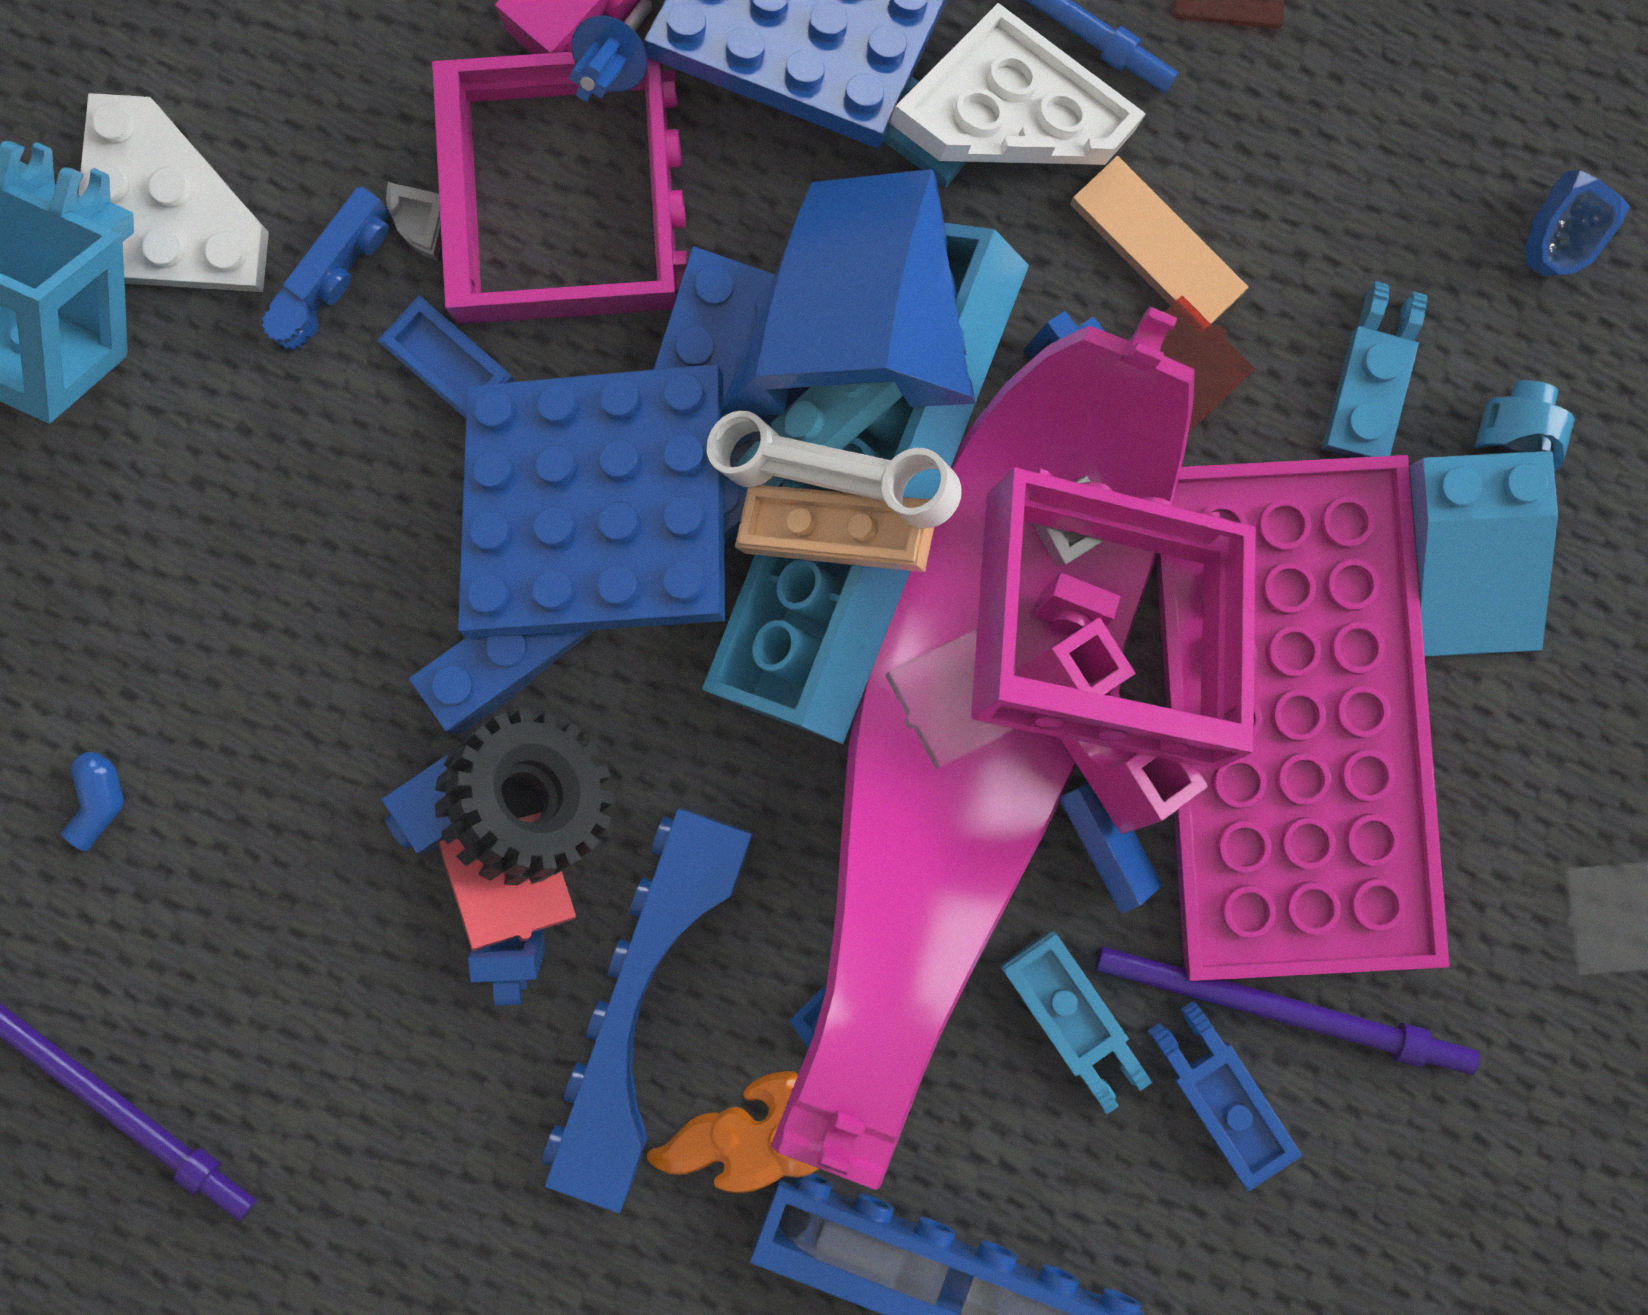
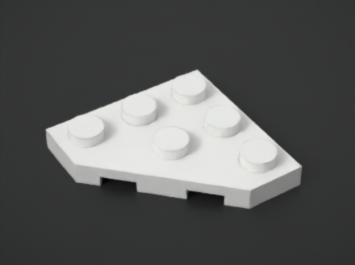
M997 3L895 106L889 123L939 161L1105 165L1137 129L1146 113Z
M88 93L81 162L83 178L79 184L78 195L82 196L89 183L90 171L96 168L109 175L111 203L133 212L134 234L123 242L125 283L263 292L269 232L180 132L163 110L150 97Z

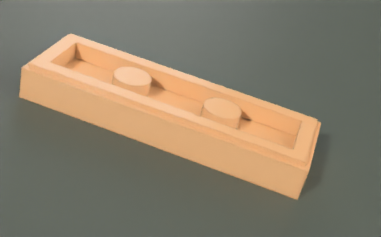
M1118 155L1073 197L1070 205L1199 335L1248 289V286Z
M759 485L748 487L735 548L745 554L925 572L934 527H914L903 520L885 501L846 492ZM903 497V505L907 508H916L930 501V499Z

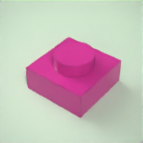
M1060 572L1041 592L1034 616L1051 622L1053 629L1068 636L1099 617L1104 625L1107 626L1114 620L1121 596Z

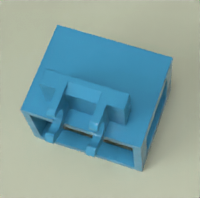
M3 141L0 145V402L50 424L118 365L128 353L123 242L134 234L133 212L111 203L110 178L107 173L96 168L91 169L87 189L80 196L77 194L83 178V173L77 170L62 168L55 184L51 148L38 142L34 143L32 146V156L27 165L20 161L25 148L12 141Z

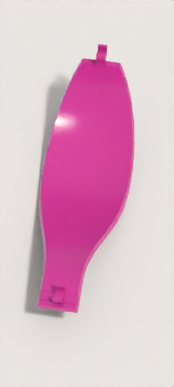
M1149 307L1129 341L1092 326H1087L1046 346L1004 384L972 424L958 447L951 469L957 474L961 483L960 503L948 520L934 527L926 571H910L853 717L847 757L836 916L826 992L814 1036L771 1143V1147L779 1154L874 1190L881 1187L938 1040L979 957L1040 843L1061 800L1060 797L1063 796L1077 767L1060 737L971 719L987 493L1014 467L1032 472H1037L1041 468L1051 473L1052 477L1073 481L1077 478L1088 476L1090 482L1105 484L1113 492L1137 498H1163L1172 505L1185 454L1194 397V369L1164 356V353L1160 351L1167 333L1175 326L1177 318ZM1024 521L1014 676L1021 677L1016 668L1067 636L1053 629L1051 622L1034 616L1041 592L1060 572L1121 596L1114 620L1106 628L1123 653L1157 553L1105 540L1066 565L1056 566L1033 523Z

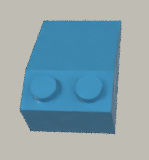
M1553 451L1427 457L1409 465L1424 657L1542 650L1558 521Z

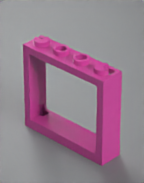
M572 52L432 61L445 308L458 324L673 310L688 264L687 251H676L675 229L686 228L683 190H672L671 168H682L679 129L668 130L667 108H678L675 70L664 71L663 64L647 58L645 76L636 87L628 90H645L657 281L481 293L471 102L576 95L579 85L569 80V75L576 64Z
M1014 467L987 493L971 719L1212 769H1219L1253 753L1256 527L1222 519L1219 512L1198 513L1174 507L1163 498H1137L1113 492L1109 486L1102 483H1077L1052 477L1051 473L1041 468L1037 472H1032ZM1024 521L1204 564L1200 715L1014 676Z

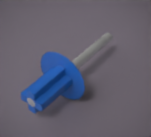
M640 0L625 22L614 17L600 15L587 18L575 29L571 49L576 66L571 71L569 80L579 85L576 96L581 100L588 101L592 94L602 99L607 91L625 92L633 89L642 81L647 69V54L641 39L635 31L652 10L650 0Z

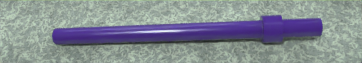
M1105 946L1100 947L1097 955L1095 971L1391 1053L1392 1059L1397 1062L1419 1068L1423 1067L1425 1063H1429L1468 1075H1474L1479 1066L1480 1054L1478 1050L1432 1038L1431 1032L1428 1029L1406 1023H1400L1396 1028L1223 979L1189 981L1186 969Z
M0 1003V1038L175 1172L173 1181L190 1194L196 1196L201 1192L238 1222H241L255 1206L257 1199L218 1170L221 1166L219 1161L202 1148H198L196 1151L190 1149Z

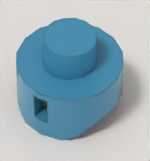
M1519 380L1514 383L1511 397H1496L1487 400L1474 448L1500 445L1512 453L1553 451L1554 471L1559 470L1566 455L1575 418L1569 411L1555 405L1559 392L1556 387L1539 381Z

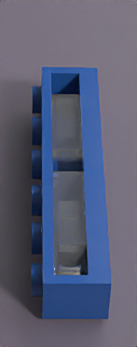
M815 1173L798 1178L784 1176L777 1180L753 1243L750 1263L883 1315H1145L1144 1312L1140 1311L1141 1303L1127 1294L1114 1289L1104 1288L1102 1296L1078 1287L1080 1280L1058 1267L1043 1264L1039 1272L1016 1263L1018 1256L1011 1250L996 1243L981 1241L977 1248L954 1239L956 1232L939 1221L927 1217H919L917 1224L894 1216V1207L877 1197L864 1193H858L856 1200L831 1191L833 1184Z

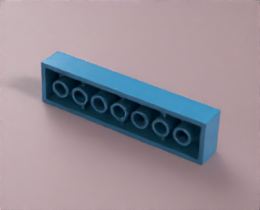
M944 223L948 248H946L948 262L954 277L957 297H955L956 308L967 355H965L967 371L972 382L976 403L1029 265L995 229ZM902 396L842 450L892 460L898 454L908 449L926 448L937 453L951 468L975 404L910 407L904 396ZM928 469L914 475L907 483L903 497L931 500L940 486L941 475L939 470ZM785 479L782 487L837 491ZM755 555L702 690L745 709L843 744L910 571Z

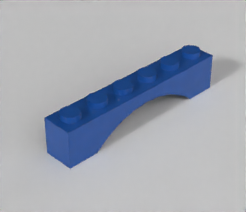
M731 457V467H738L734 459ZM725 475L724 547L737 538L748 487L737 485ZM595 630L465 638L411 676L409 680L446 732L463 734L514 698L552 663Z
M684 808L677 809L674 819L665 816L662 818L651 849V853L661 856L653 880L642 877L630 907L629 914L639 917L632 940L630 942L620 939L609 966L607 976L617 979L609 1003L598 1001L586 1032V1038L596 1041L587 1065L577 1062L564 1094L563 1100L573 1103L570 1116L565 1128L559 1125L554 1126L542 1156L541 1163L551 1166L545 1184L546 1188L620 1214L627 1200L648 1140V1134L638 1107L633 1075L634 1033L643 997L658 964L679 935L703 913L734 893L754 836L753 832Z

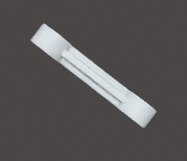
M735 411L722 417L712 428L707 440V455L710 463L739 486L756 487L776 476L885 501L903 520L917 528H931L944 523L956 511L961 499V483L957 474L937 453L926 448L908 449L898 454L892 460L781 437L760 417L749 411ZM760 432L761 441L754 457L744 465L731 467V453L736 443L749 433ZM928 469L939 470L941 481L934 497L922 506L916 508L905 507L903 505V492L909 480L921 471Z

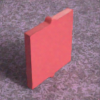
M542 812L519 819L527 823L535 822L540 818ZM459 839L449 844L445 840L439 841L440 851L471 951L516 937L520 941H527L532 932L576 918L562 871L534 884H531L530 879H527L518 886L505 885V873L500 874L491 881L478 875L484 864L478 859L465 866L456 857L465 849Z

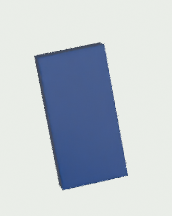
M420 295L377 340L465 419L467 411V386L515 381L512 375Z
M1087 780L1060 797L1062 806L1121 913L1141 906L1163 886L1134 830L1121 835Z

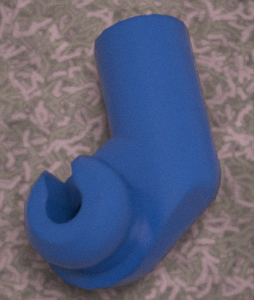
M86 752L79 755L71 765L70 773L81 808L61 832L62 837L68 843L83 851H88L124 805V797L115 766L110 760L95 752Z

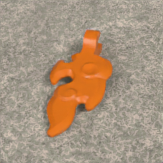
M793 1071L775 1072L756 1079L746 1087L743 1096L747 1101L759 1100L768 1105L769 1113L764 1120L759 1122L754 1120L740 1107H731L721 1113L702 1114L685 1124L665 1145L651 1149L647 1154V1160L658 1170L673 1175L692 1173L714 1162H722L725 1166L724 1171L716 1176L714 1185L722 1191L731 1193L753 1192L774 1183L784 1176L798 1178L812 1174L819 1168L779 1154L771 1147L798 1074Z

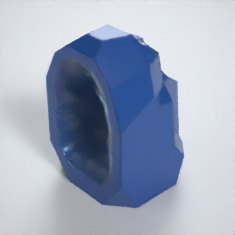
M1581 170L1565 171L1551 187L1548 198L1530 223L1532 230L1525 246L1526 266L1540 276L1574 274L1592 264L1621 226L1630 208L1629 204L1621 195L1598 178Z

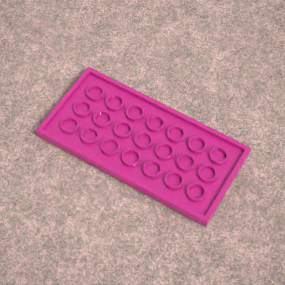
M1408 455L1181 467L1172 506L1198 513L1219 512L1222 519L1256 527L1253 753L1219 769L1195 765L1208 787L1173 812L1183 958L1188 980L1200 981L1450 967ZM1157 553L1156 566L1166 708L1200 715L1204 564Z

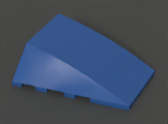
M933 169L811 182L720 411L723 417L735 411H749L757 416L784 415L788 388L895 382L910 407L976 404L972 382L967 371L965 359L967 351L963 330L958 319L955 302L957 294L954 277L948 262L946 250L948 243L937 180Z

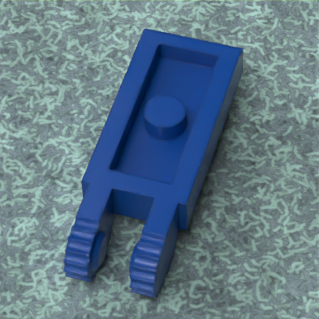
M363 186L361 188L357 187L284 282L283 288L270 303V310L264 311L265 316L261 318L263 320L261 325L264 328L263 333L267 336L269 335L268 338L277 342L281 348L285 347L288 351L289 349L296 351L297 348L302 349L303 344H308L307 339L312 338L319 330L317 319L319 308L324 302L332 305L341 298L352 279L351 274L348 273L349 269L362 253L369 256L383 243L389 231V225L386 224V221L391 215L379 198Z
M1192 1001L1181 1008L1184 1014V1021L1209 1052L1189 1064L1179 1050V1044L1172 1033L1164 1028L1161 1023L1149 1029L1148 1034L1175 1074L1171 1077L1241 1185L1249 1192L1302 1157V1154L1232 1046L1221 1040L1200 1007Z

